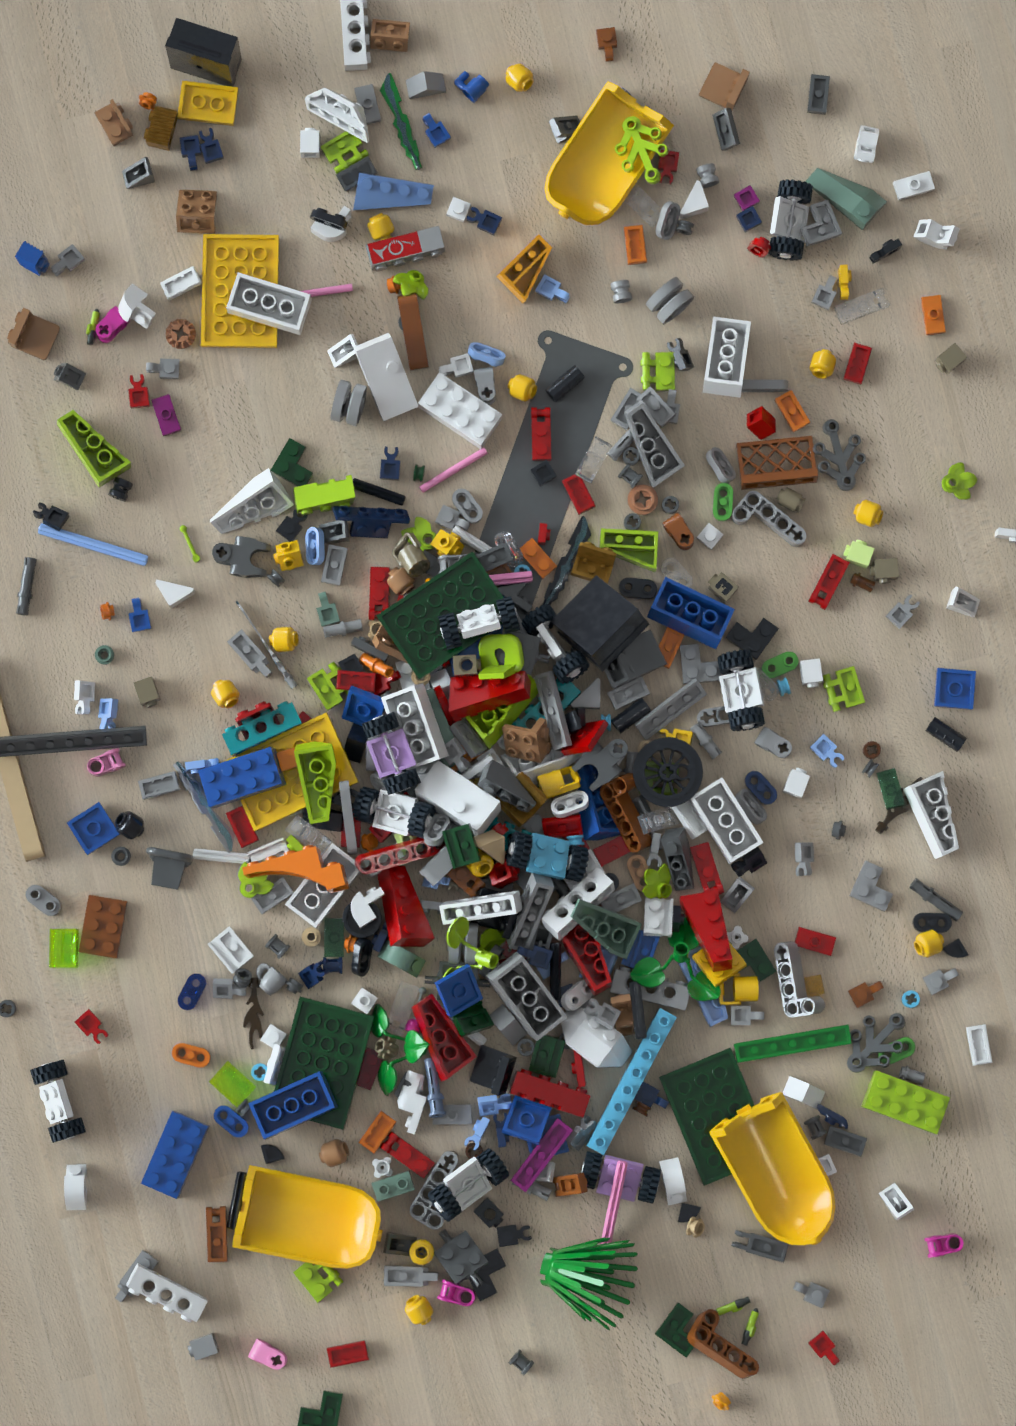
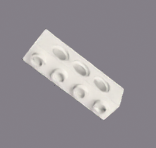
M340 0L345 71L368 70L367 63H371L370 52L366 51V45H370L369 33L365 34V27H369L368 15H364V9H367V0ZM352 10H358L359 14L356 16H352L350 12ZM353 28L361 30L358 34L351 33ZM360 46L362 49L359 52H354L352 48Z
M598 867L594 871L588 872L581 883L575 884L566 896H562L552 909L545 911L541 918L543 926L560 941L578 924L571 917L575 907L573 903L581 899L599 905L615 891L614 882ZM590 888L595 889L593 892H587ZM560 914H567L566 917H559Z
M519 890L446 901L439 906L443 925L451 924L460 916L467 918L468 921L517 914L523 909Z
M139 1263L135 1266L126 1283L129 1288L128 1291L136 1296L142 1294L147 1297L146 1300L154 1305L158 1302L164 1305V1310L172 1314L177 1312L181 1314L182 1319L190 1323L192 1320L198 1321L208 1302L207 1298ZM152 1281L154 1287L151 1290H145L143 1288L145 1282ZM170 1290L171 1296L168 1299H163L161 1297L162 1291ZM181 1299H187L189 1303L186 1307L181 1308L178 1306V1302Z

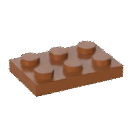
M93 895L88 896L78 952L118 958L127 901Z

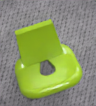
M490 634L480 639L478 649L482 671L478 674L479 679H501L521 671L524 666L522 644L518 637L513 634ZM498 648L505 652L504 665H499L495 656V650Z

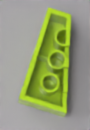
M74 410L57 419V426L99 488L131 468V462L121 455L114 446L109 444L100 433L98 434Z
M529 674L527 675L531 681L530 699L508 706L501 705L496 707L495 710L482 711L473 717H465L489 750L503 735L502 727L505 724L511 725L539 693L535 680Z

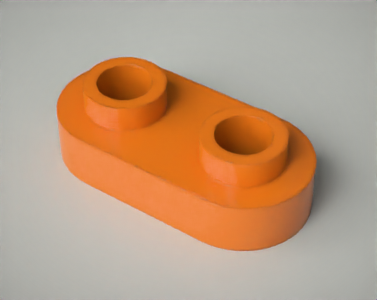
M179 1043L172 1049L174 1060L187 1065L202 1068L207 1066L211 1059L210 1053L206 1049L193 1045ZM181 1049H184L186 1051V1054L183 1057L179 1055V1051ZM199 1054L204 1055V1060L202 1062L198 1061L197 1059Z

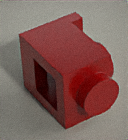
M505 859L503 864H495L489 873L492 886L502 889L505 885L519 879L517 874L520 873V869L508 866L506 863L507 859Z

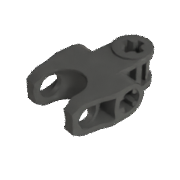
M236 536L234 545L227 543L216 544L213 547L212 555L217 563L231 566L230 575L244 578L266 577L267 570L254 567L251 564V557L256 552H270L271 545L254 538ZM224 549L227 555H223V558H220L217 552H221Z
M615 739L604 748L597 742L592 751L582 754L572 769L576 772L585 765H592L597 769L598 778L589 787L593 792L600 786L610 782L622 771L617 762L627 754L628 746L622 739ZM615 744L618 746L621 744L623 746L621 749V754L619 752H613V750L615 749Z

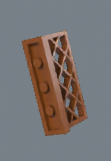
M812 436L736 443L741 490L817 483L818 470L816 469ZM800 442H808L809 448L805 453L797 448ZM781 444H787L791 447L786 455L778 449ZM762 446H768L772 449L768 456L759 451ZM741 448H750L754 452L747 458L742 454ZM793 450L802 455L797 463L788 457ZM774 452L783 457L778 465L769 459ZM755 454L764 459L760 466L751 461ZM806 458L811 462L812 468L804 469L799 464ZM785 460L794 465L791 470L787 471L780 466ZM766 462L775 467L772 472H765L761 468ZM747 464L756 469L753 474L744 475V467Z

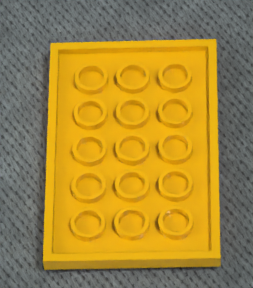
M203 234L201 347L277 348L278 328L229 314L226 307L238 272L278 284L279 235Z
M327 712L228 759L231 760L268 747L275 748L278 753L294 748L297 744L314 741L330 743L333 745L336 759L332 795L340 792L339 781L349 780L350 787L359 783ZM298 768L283 772L286 785L240 800L255 832L306 808Z

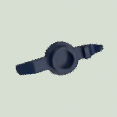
M821 1104L817 1105L820 1114L826 1116L824 1120L831 1125L838 1123L839 1127L843 1126L845 1129H848L847 1120L843 1116Z

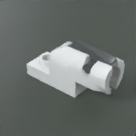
M408 1070L405 1072L394 1094L398 1098V1108L413 1113L412 1117L408 1116L405 1127L408 1128L407 1132L415 1134L427 1099L426 1096L420 1095V1092H423L425 1076Z

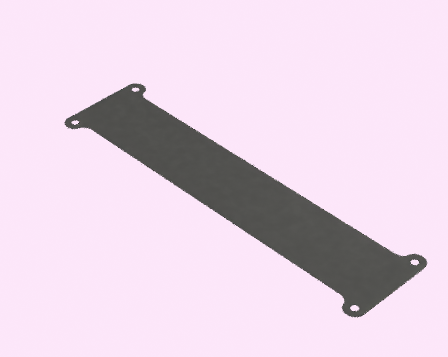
M550 330L543 331L538 337V344L544 350L546 358L536 383L537 392L529 402L479 539L492 548L502 543H507L514 560L506 564L512 573L521 564L527 565L530 568L533 581L526 583V586L519 594L520 598L524 596L532 602L530 605H533L542 578L521 556L518 549L531 538L538 544L540 523H546L547 529H551L550 540H546L545 545L539 546L550 557L571 500L562 480L578 472L581 473L613 382L617 378L629 376L633 371L632 361L624 356ZM546 337H550L552 339V342L550 344H546L544 342V339ZM622 363L627 366L624 371L619 369V365ZM575 365L585 378L565 394L564 397L554 402L545 390ZM531 407H537V409L550 407L551 460L548 462L557 477L541 487L530 471L535 466L544 462L532 461ZM545 416L537 417V422H545ZM475 550L474 554L477 555L480 554V552ZM514 605L522 621L527 614ZM450 663L446 670L449 677H454Z

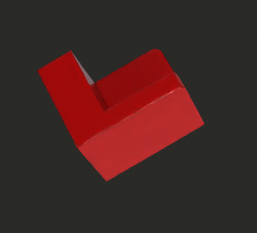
M761 406L747 414V428L757 438L762 440L776 432V419Z

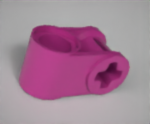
M114 306L96 326L95 331L98 339L103 343L111 342L130 322V320L126 322L121 317L117 306Z
M955 1233L924 1238L928 1245V1258L958 1252L964 1245L963 1239ZM953 1237L959 1240V1245L955 1248L949 1246V1241Z
M442 1279L443 1286L437 1299L462 1306H470L474 1303L476 1294L473 1289L459 1284L456 1286L454 1282ZM463 1292L471 1293L472 1300L470 1302L462 1300L461 1295Z

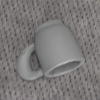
M262 963L257 967L256 974L260 980L259 987L270 996L280 990L287 981L280 972L266 963ZM265 969H268V971L266 972V974H265V975L263 976V978H262V973H263V971H264Z

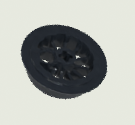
M663 737L649 742L640 750L634 762L633 778L638 791L646 800L658 806L674 807L687 802L696 794L702 782L703 767L699 755L692 746L677 738ZM664 750L671 751L668 763L665 761ZM660 752L663 765L653 757L655 753ZM677 752L681 757L673 765L671 764L673 754ZM651 759L659 769L647 766V761ZM685 759L688 765L679 763ZM680 767L687 770V776L684 778L677 775V769ZM666 768L673 772L669 778L666 777V774L662 773ZM645 769L658 772V774L645 777ZM659 777L660 779L652 787L648 785L646 780ZM686 780L689 781L686 787H684L680 782H678ZM663 781L661 794L653 789ZM671 781H674L682 789L680 793L676 794L674 792ZM666 782L669 783L672 795H664Z

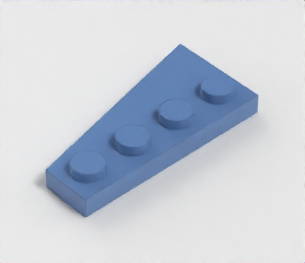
M359 172L353 210L431 204L434 185Z
M701 945L693 950H689L688 955L695 977L702 970L692 959V955L702 949ZM678 963L689 983L693 979L690 977L687 963ZM719 998L709 1001L697 1000L709 1027L728 1019L726 1006L719 1003Z

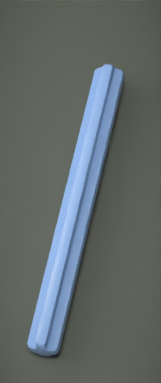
M43 523L38 528L40 535L142 566H146L148 562V555L63 529L58 531Z

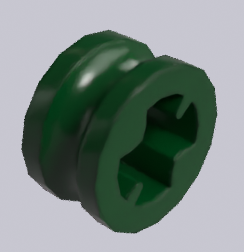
M415 464L413 481L420 480V482H423L425 465L419 467L418 464Z

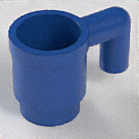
M464 71L454 81V84L462 90L463 94L471 102L475 103L489 87V83L483 76L478 75L466 85L464 81L470 75Z

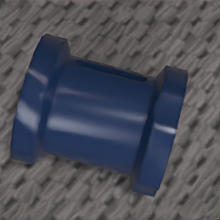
M323 957L324 971L329 969V973L339 972V974H343L342 957H339V959Z

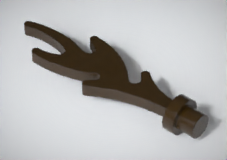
M919 777L912 784L921 781L923 778ZM900 788L896 794L894 812L891 811V807H888L885 820L877 823L878 826L875 831L879 834L887 831V824L892 819L909 811V809L903 808V806L909 804L906 795H902L903 788Z
M254 977L251 978V983L249 984L252 992L246 1003L249 1005L253 1002L254 1005L247 1012L243 1023L244 1028L247 1027L249 1022L251 1023L249 1032L251 1049H254L253 1034L255 1029L258 1030L259 1038L263 1036L261 1021L257 1013L261 1016L264 1015L257 997V988H260V984L258 983V978Z

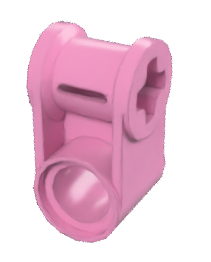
M115 748L90 759L87 764L90 774L98 777L125 767L126 764L122 762L119 754L120 749ZM96 762L101 763V770L93 772L91 769L92 765Z
M258 1338L248 1355L254 1361L275 1370L281 1369L287 1363V1356L283 1351ZM279 1355L281 1356L280 1360L282 1361V1363L276 1365L274 1364L275 1360L273 1359V1357H277Z

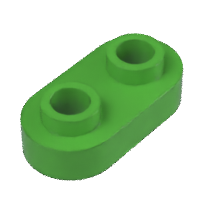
M727 483L718 484L714 490L713 516L716 520L723 522L731 517L733 506V488ZM722 490L726 491L727 495L724 497L720 495V491ZM724 509L726 514L720 515L719 510Z
M785 652L765 661L761 671L766 678L774 679L794 670L799 660L795 653ZM786 658H791L792 664H787ZM773 665L775 671L770 672L768 666Z
M902 1037L895 1040L900 1041L902 1044L906 1043L908 1049L906 1051L903 1050L899 1054L890 1052V1064L911 1056L915 1052L916 1046L911 1038ZM899 1044L894 1046L895 1050H899L901 1048V1045ZM885 1052L878 1053V1058L879 1056L884 1055ZM884 1058L881 1060V1062L883 1064H886L887 1059Z

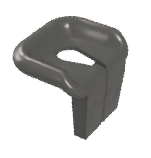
M148 847L146 852L151 860L154 861L151 885L178 890L185 867L192 864L193 856L186 853Z

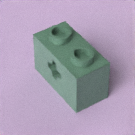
M409 1170L371 1183L377 1202L415 1190Z

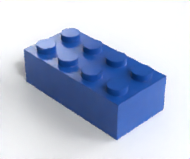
M665 577L647 618L717 649L735 609Z
M268 747L198 770L208 806L210 808H217L286 785L276 749Z
M322 1071L248 1103L263 1139L274 1137L338 1108Z
M172 1111L141 1184L178 1199L210 1126L179 1112Z

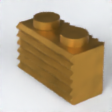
M155 106L154 111H150V127L146 128L144 133V139H146L148 146L167 151L170 150L178 120V112L176 110Z

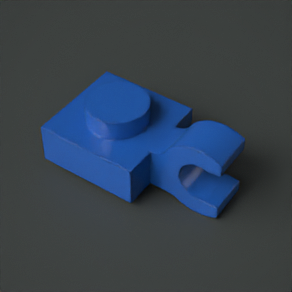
M430 113L423 116V121L429 128L425 130V134L434 148L451 139L441 121L436 124Z
M140 598L132 599L134 612L129 613L132 632L152 629L148 610H142Z

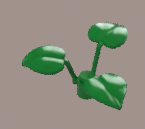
M686 917L684 918V925H680L679 932H672L671 937H668V942L674 947V951L665 965L661 967L657 959L646 957L638 961L630 973V977L637 981L639 985L653 988L665 981V974L662 971L668 967L672 960L678 963L686 962L690 977L693 979L687 986L688 993L692 998L698 1001H709L718 999L721 994L720 986L715 988L703 971L698 972L696 977L693 974L688 955L689 950L695 949L699 942Z
M376 1004L371 1015L375 1017L372 1026L374 1036L380 1038L384 1034L385 1036L405 1041L404 1053L406 1056L391 1061L390 1064L388 1061H383L378 1070L379 1086L383 1093L389 1096L397 1084V1072L393 1067L394 1064L406 1059L409 1063H416L426 1054L430 1044L415 1030H410L406 1037L388 1033L387 1029L390 1024L388 1015L380 1004Z

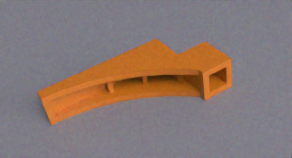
M314 845L305 846L302 848L303 850L297 852L294 850L284 853V856H270L266 858V861L260 863L258 861L250 862L246 867L242 868L244 876L248 879L264 875H291L314 881L326 887L327 891L331 894L349 889L344 866L338 862H330L324 867L321 851Z

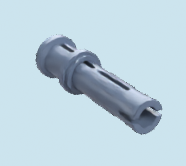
M426 1058L424 1062L429 1090L427 1102H429L431 1112L429 1118L446 1116L442 1101L444 1095L440 1093L438 1073L432 1058Z

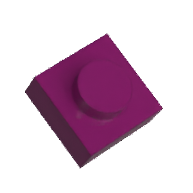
M751 185L734 194V198L742 211L760 202Z

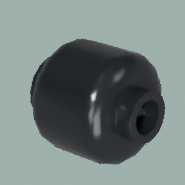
M131 811L120 813L115 820L116 831L127 839L132 840L140 837L144 832L143 819Z

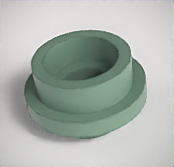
M100 646L95 651V659L100 664H109L114 659V651L109 646ZM103 652L108 653V657L105 659L101 657Z

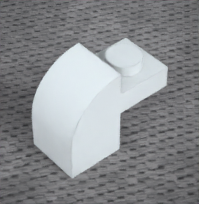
M860 126L854 153L855 160L874 162L879 136L878 128Z
M344 206L339 214L344 216L349 224L352 219L351 210ZM316 221L311 226V233L327 242L339 241L347 234L346 230H338Z
M932 219L919 220L914 238L932 247L947 250L948 246H954L960 228L955 225L942 226Z
M131 284L125 291L119 304V313L126 322L133 319L147 329L151 325L156 313L144 305L148 294L134 284Z
M376 886L366 892L367 896L365 897L360 891L353 897L351 913L360 928L377 918L369 904L385 895L381 887L378 889Z
M679 1158L659 1161L668 1205L687 1202L686 1188Z
M86 1164L67 1165L66 1176H64L66 1210H86Z

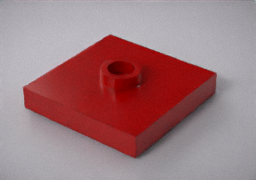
M606 720L586 723L577 733L571 734L572 745L562 748L561 752L565 756L592 751L608 727V723Z

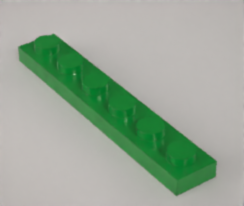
M849 1024L734 1043L736 1061L739 1063L852 1044Z

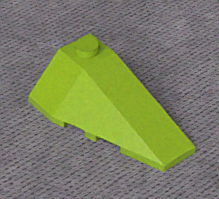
M316 741L297 744L294 754L309 822L314 824L329 821L336 768L333 745Z

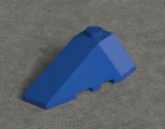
M592 765L583 766L577 772L581 778V786L578 788V791L585 792L589 799L588 807L579 812L584 840L599 841L621 835L601 798L600 788L602 786L593 792L589 789L591 784L598 778L597 769Z

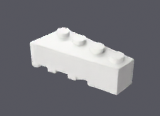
M943 771L903 789L935 859L959 849L955 826L952 823V811L948 803V791L944 784L943 778L945 777Z

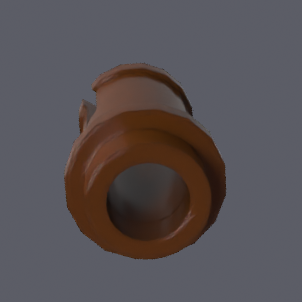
M860 572L858 574L854 573L850 580L853 587L856 585L871 593L873 588L866 584L874 587L876 583L861 576Z

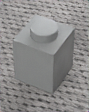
M214 1333L189 1342L188 1351L190 1356L195 1358V1361L219 1352Z

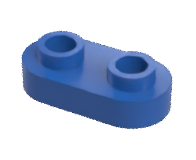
M220 1106L215 1110V1121L231 1135L243 1137L247 1134L249 1130L247 1121L228 1106ZM223 1111L228 1114L226 1119H222L220 1116ZM237 1124H241L243 1126V1129L241 1131L236 1130Z

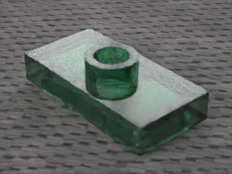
M895 768L876 773L886 810L905 806Z
M325 918L324 957H344V924L342 918Z

